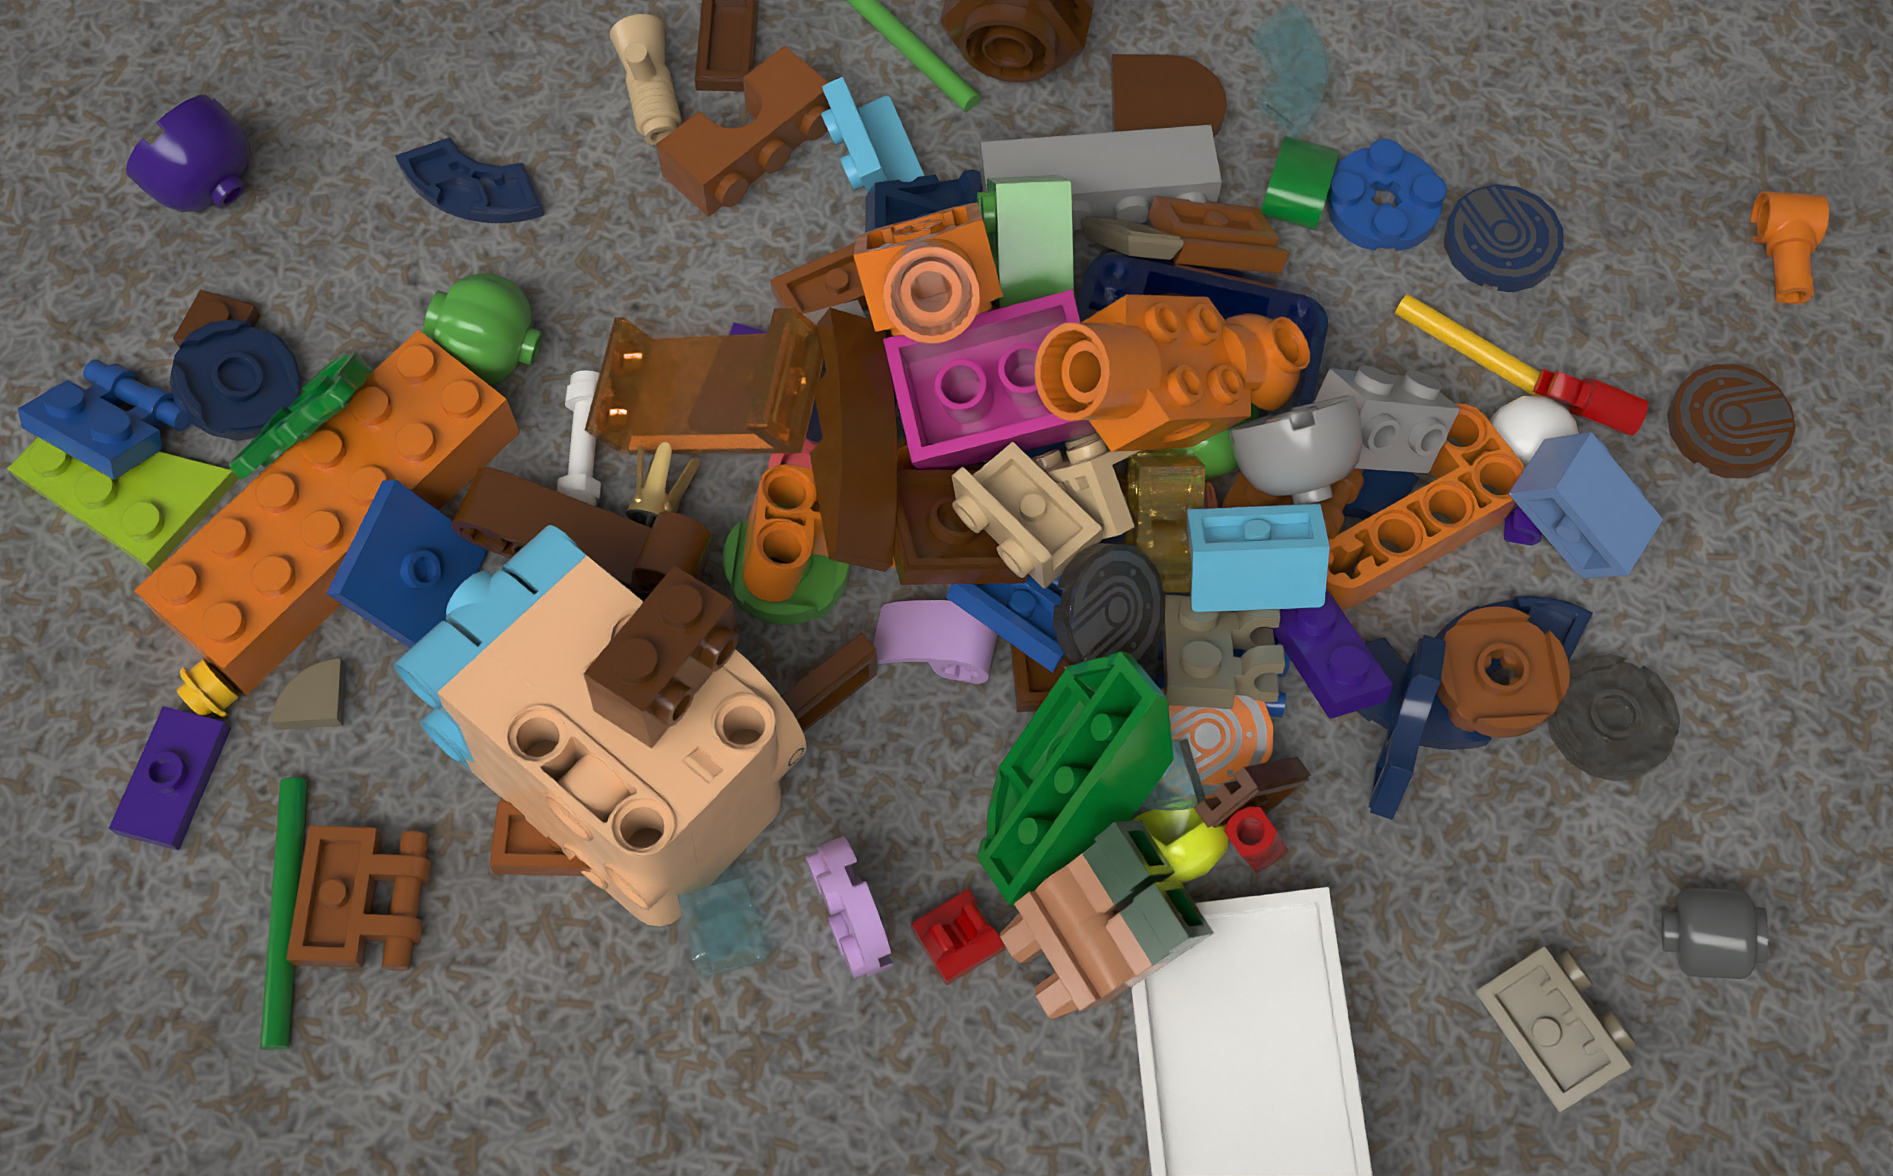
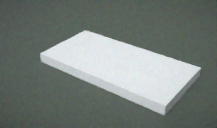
M1329 887L1195 903L1214 934L1131 987L1152 1176H1372Z

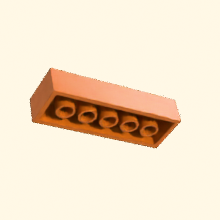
M417 330L373 370L363 386L354 392L351 402L345 408L325 421L304 441L298 442L287 449L144 580L134 592L165 625L247 696L341 605V603L326 593L382 481L397 480L439 511L476 475L479 468L485 467L520 433L507 399L425 334Z

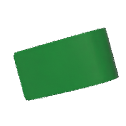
M1284 136L1261 209L1264 217L1316 231L1340 150Z

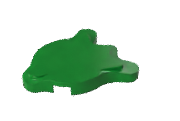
M353 352L350 356H347V354L343 355V353L338 355L302 388L304 392L288 408L291 413L282 406L264 425L261 432L228 464L230 466L229 469L242 480L260 465L266 467L287 449L298 442L304 441L325 421L345 408L351 402L354 392L361 388L368 380L373 369L358 353Z

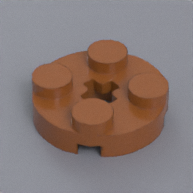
M1508 607L1476 609L1458 620L1456 625L1447 631L1442 639L1446 641L1441 682L1437 689V695L1441 703L1448 709L1450 721L1463 731H1477L1483 735L1499 738L1522 736L1533 732L1536 728L1547 722L1564 698L1570 681L1567 655L1555 635L1550 630L1544 634L1537 626L1528 622L1531 616ZM1492 658L1500 659L1502 667L1508 670L1514 669L1516 677L1509 679L1506 685H1500L1493 679H1490L1485 670L1491 665Z

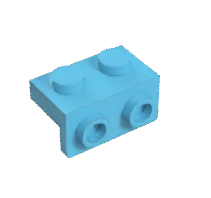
M843 77L822 86L831 109L822 112L821 115L834 144L838 145L844 141L850 154L841 157L840 161L854 191L865 187L868 193L874 183L891 180L912 182L917 177L924 176L889 96H883L857 108Z

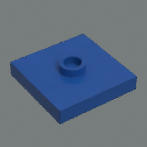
M397 480L382 481L326 594L405 646L411 648L440 621L447 622L446 608L450 598L466 579L477 573L487 550L459 536L451 527L453 522L451 519Z

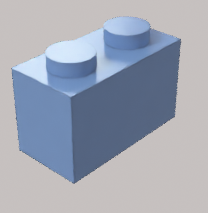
M1592 432L1544 439L1508 493L1575 573L1584 578L1628 576L1663 520L1645 498L1641 488L1631 481L1609 454L1608 448Z

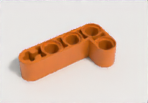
M1455 403L1460 410L1447 438L1459 441L1464 447L1455 446L1448 440L1445 441L1430 469L1431 474L1436 479L1435 481L1343 531L1335 539L1328 540L1330 548L1326 588L1342 611L1356 606L1497 526L1512 512L1517 503L1508 493L1525 467L1487 417L1477 408L1468 404ZM1482 485L1494 487L1501 495L1488 492ZM1431 512L1445 515L1452 524L1438 521L1432 516ZM1387 540L1395 543L1402 553L1386 550L1379 541ZM1358 560V564L1356 565L1351 578H1349V576L1345 573L1353 569L1356 561Z
M777 465L769 468L762 475L748 516L742 569L745 586L758 599L767 602H781L790 598L797 591L811 554L828 556L813 470L795 465ZM776 504L786 506L787 508L780 507ZM768 557L777 558L783 561L785 564L774 562ZM894 558L893 564L891 566L892 568H896Z

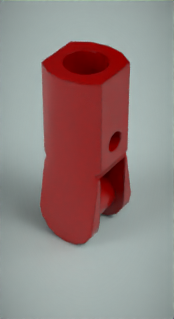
M1246 807L1239 810L1227 822L1224 830L1225 834L1255 873L1271 866L1289 851L1281 836L1260 807Z

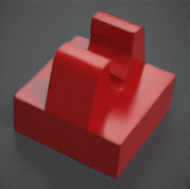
M969 888L911 923V930L946 986L1005 949L1003 941Z

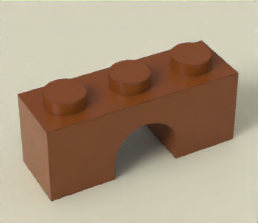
M784 45L743 77L746 108L755 119L742 127L727 128L715 124L701 111H698L656 144L662 176L708 217L722 206H734L743 198L748 186L765 172L772 174L780 170L789 159L791 152L807 139L814 141L825 134L828 129L821 113L831 108L822 86L829 82Z

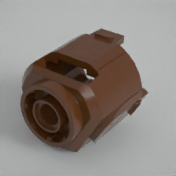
M945 0L940 21L946 35L974 69L1002 81L1029 82L1040 79L1051 71L1071 63L1082 53L1086 44L1095 0Z

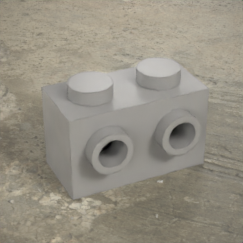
M1365 365L1360 366L1358 371L1330 368L1315 402L1343 396L1355 397L1361 419L1363 438L1359 462L1355 468L1429 473L1460 410L1456 404L1440 392L1442 385L1429 375L1413 370L1407 371L1405 376L1391 375L1380 369Z

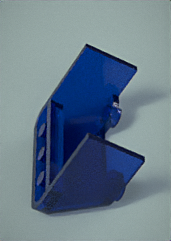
M1105 248L1099 252L1088 266L1077 302L1080 322L1091 317L1093 310L1101 311L1125 295H1158L1166 293H1177L1190 297H1208L1225 320L1244 313L1258 314L1273 320L1281 316L1289 318L1303 332L1310 350V362L1306 368L1300 371V379L1295 389L1291 408L1313 403L1328 329V317L1323 301L1313 289L1302 284L1234 269L1176 264L1173 258L1168 260L1128 256L1110 248Z

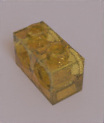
M1191 449L1141 450L1128 457L1127 507L1135 527L1126 531L1125 551H1130L1146 562L1155 575L1159 593L1191 592V557L1187 534V509H1204L1205 465ZM1125 561V573L1128 578L1135 582L1140 593H1152L1149 581L1141 569ZM1132 569H1135V575H1131Z

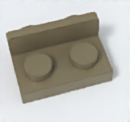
M1545 945L1476 990L1475 993L1556 1109L1561 1113L1632 1068L1635 1062L1628 1053V1050L1637 1044L1612 1009L1601 1015L1586 995L1584 990L1591 987L1593 982L1574 955L1568 949L1558 955L1551 945Z

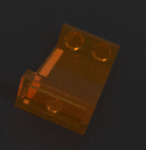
M795 307L775 308L768 333L653 339L625 317H615L584 431L617 452L629 455H638V444L643 446L644 455H655L658 446L662 442L670 444L672 454L802 453L815 400L813 387L820 379L824 362L818 327Z

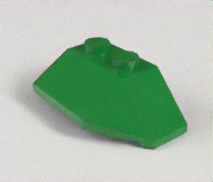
M1120 651L1110 654L1109 657L1092 659L1067 666L998 767L987 812V839L980 841L977 860L1008 905H1015L1016 901L1028 892L1035 891L1048 877L1071 863L1096 843L1094 838L1115 821H1130L1174 761L1167 697L1130 653Z

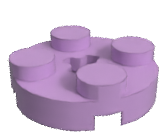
M842 836L817 846L818 852L805 856L816 889L819 895L822 894L826 906L832 915L827 917L839 952L841 956L845 957L853 978L864 974L866 977L893 967V962L889 957V954H891L889 943L866 881L862 882L859 875L854 876L851 864L856 863L857 860L847 839Z

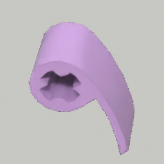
M901 601L883 605L873 645L877 652V665L897 662H929L932 670L943 678L980 684L989 679L998 634L951 601Z

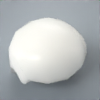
M1522 396L1501 406L1490 418L1491 424L1521 460L1525 468L1544 439L1579 434L1576 420L1567 408L1544 396Z

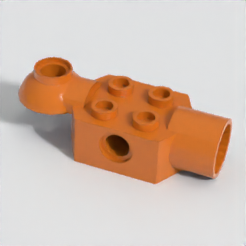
M978 202L955 206L915 219L880 227L856 236L853 255L875 331L890 329L893 336L905 335L912 340L922 343L945 342L965 331L977 314L990 310L992 308V300L1003 297Z
M1125 295L1081 323H1065L1054 328L1044 338L1038 350L1035 361V382L1043 404L1052 414L1067 421L1089 420L1111 452L1194 447L1251 417V403L1260 409L1268 411L1282 408L1289 401L1298 385L1300 371L1306 368L1310 362V350L1303 332L1293 321L1281 316L1273 320L1258 314L1244 313L1225 320L1208 297Z

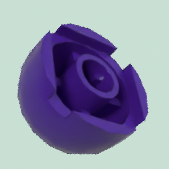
M198 95L183 101L160 118L156 123L165 132L156 139L152 146L142 137L127 161L126 174L158 203L179 212L202 211L214 204L219 208H225L242 194L246 185L241 179L248 169L250 146L244 130L221 103L214 97L212 100L207 95Z

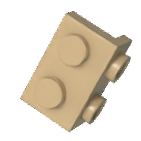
M1014 442L1009 444L975 474L971 475L965 468L961 467L952 475L956 497L953 507L961 520L975 533H979L984 529L999 544L997 551L1005 564L1021 578L1029 574L1043 589L1049 586L1103 539L1102 527Z

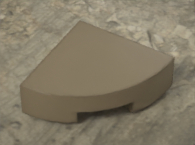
M341 658L325 660L306 668L296 675L280 693L273 708L271 724L277 730L343 726L346 665Z

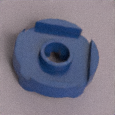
M1381 139L1373 142L1370 148H1363L1352 152L1337 164L1326 198L1328 202L1327 211L1330 221L1336 230L1347 240L1359 247L1375 251L1377 247L1386 249L1396 248L1395 251L1408 250L1422 243L1433 232L1441 215L1447 188L1445 182L1421 158L1403 150L1393 140ZM1375 191H1388L1394 194V202L1397 206L1394 207L1388 202L1383 203L1381 206L1373 202L1376 194Z

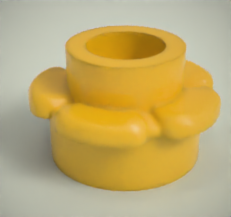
M203 658L190 670L185 667L180 670V676L185 683L176 691L196 714L206 717L211 712H214L223 718L229 715L225 709L236 701L240 695L210 662Z

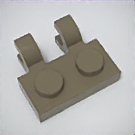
M1164 594L1162 608L1164 694L1167 697L1168 705L1232 709L1235 695L1249 696L1254 700L1263 702H1277L1279 696L1277 674H1283L1285 658L1283 645L1274 644V634L1271 628H1279L1280 609L1241 610L1238 612H1194L1191 607V596ZM1233 649H1244L1247 651L1242 657H1233Z

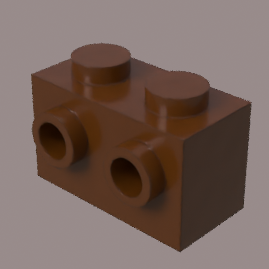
M674 565L583 673L594 712L652 749L666 730L677 724L686 714L695 694L711 674L720 670L732 656L739 638L733 601Z

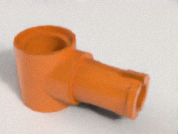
M1761 191L1757 195L1751 210L1750 220L1751 223H1757L1758 236H1752L1754 243L1765 244L1767 256L1773 258L1776 303L1804 304L1811 300L1810 296L1813 297L1815 294L1811 254L1815 252L1816 247L1823 240L1828 227V200L1825 195Z

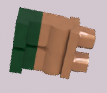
M1141 820L1115 821L1094 838L1096 843L1067 866L1048 877L1035 891L1028 892L1014 903L1019 914L1000 933V938L1010 955L1020 964L1031 962L1044 952L1055 970L1054 974L1034 987L1036 998L1047 1016L1051 1019L1063 1017L1078 1010L1083 1011L1107 1005L1120 996L1122 992L1136 985L1214 934L1180 880L1163 882L1175 872Z

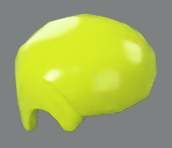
M1194 798L1163 805L1130 820H1141L1174 870L1175 873L1163 882L1180 880L1184 883L1203 876L1227 852L1228 837L1224 832L1226 825L1213 828V826L1207 827L1194 809L1199 804Z

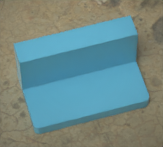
M1321 504L1187 509V534L1191 557V607L1194 612L1316 608L1324 605L1330 546Z

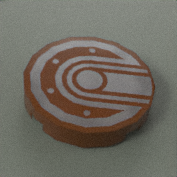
M1714 364L1693 372L1676 390L1667 412L1670 436L1681 454L1693 464L1698 461L1703 466L1711 469L1709 473L1722 478L1748 479L1769 471L1790 448L1796 429L1792 406L1781 389L1761 373L1740 365Z

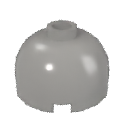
M1343 396L1291 408L1292 411L1273 417L1271 414L1228 429L1233 453L1242 475L1255 489L1270 496L1292 495L1294 505L1312 504L1333 497L1330 485L1350 475L1359 462L1363 445L1361 419L1354 396Z

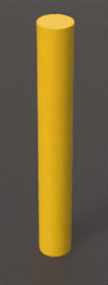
M1409 294L1404 296L1394 313L1395 315L1528 394L1541 396L1532 392L1540 371Z

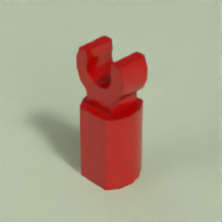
M1541 369L1532 391L1569 405L1570 414L1629 436H1634L1640 429L1648 410V400L1596 379L1583 378L1580 380L1559 371L1553 373L1546 369Z

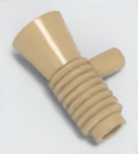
M636 14L625 17L615 23L609 35L627 73L625 80L637 131L645 137V141L648 144L655 145L679 127L682 120L670 70L666 66L665 25L656 16Z

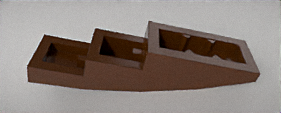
M830 307L817 323L826 373L813 387L823 438L810 452L829 560L886 572L893 564L897 509V426L893 379L883 341L886 338L885 330L875 331L873 322L870 319Z

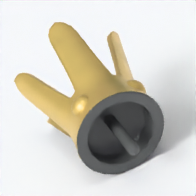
M662 442L658 446L653 461L648 465L644 483V448L638 444L636 492L626 511V516L632 521L651 528L660 512L677 513L679 502L696 473L701 459H691L675 485L666 494V481L672 455L670 444Z

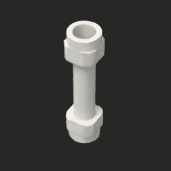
M578 371L571 375L570 385L566 388L565 406L574 412L568 475L558 479L557 492L597 507L601 497V482L593 478L598 414L608 410L609 390L607 389V379L604 375L594 371Z

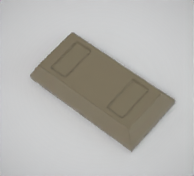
M1086 216L1085 219L1081 218V226L1088 241L1128 256L1171 260L1184 244V240L1180 239L1181 236L1136 221Z

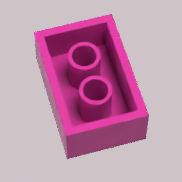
M1072 289L977 314L965 331L945 342L922 343L912 340L905 335L883 339L911 461L917 469L951 470L993 459L1012 442L1022 451L1097 432L1089 420L1067 421L1052 414L1043 404L1035 382V361L1044 338L1054 328L1062 324L1081 323Z

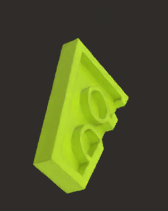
M39 437L7 468L15 478L152 572L163 563L239 480L229 469L160 451L113 480Z

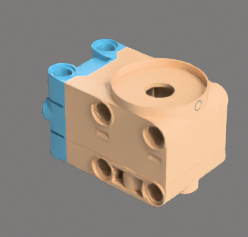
M548 525L502 566V570H498L494 574L489 571H480L466 579L449 600L446 608L447 622L440 621L393 665L398 675L408 687L426 704L434 708L420 721V724L441 750L454 761L467 767L499 797L515 806L546 838L548 835L557 843L568 859L571 860L574 856H577L581 861H584L592 870L591 872H580L596 886L608 892L638 920L647 925L659 927L672 924L682 917L684 912L775 819L781 805L780 779L805 755L807 749L805 736L797 719L782 697L768 680L736 649L727 663L720 670L713 672L695 694L688 711L682 719L674 726L669 727L652 749L594 712L583 673L636 612L643 601L584 554L576 543L563 531L555 526Z

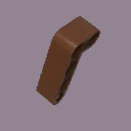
M481 467L478 469L451 524L453 531L466 541L510 559L546 526H555L570 537L584 554L643 602L674 565L700 581L709 561L712 539L711 533L705 526L686 515L668 511L660 512L652 528L493 467Z

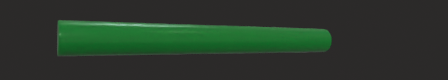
M285 778L280 780L260 1038L261 1050L289 1049L295 966L286 958L303 858L308 781L301 778Z

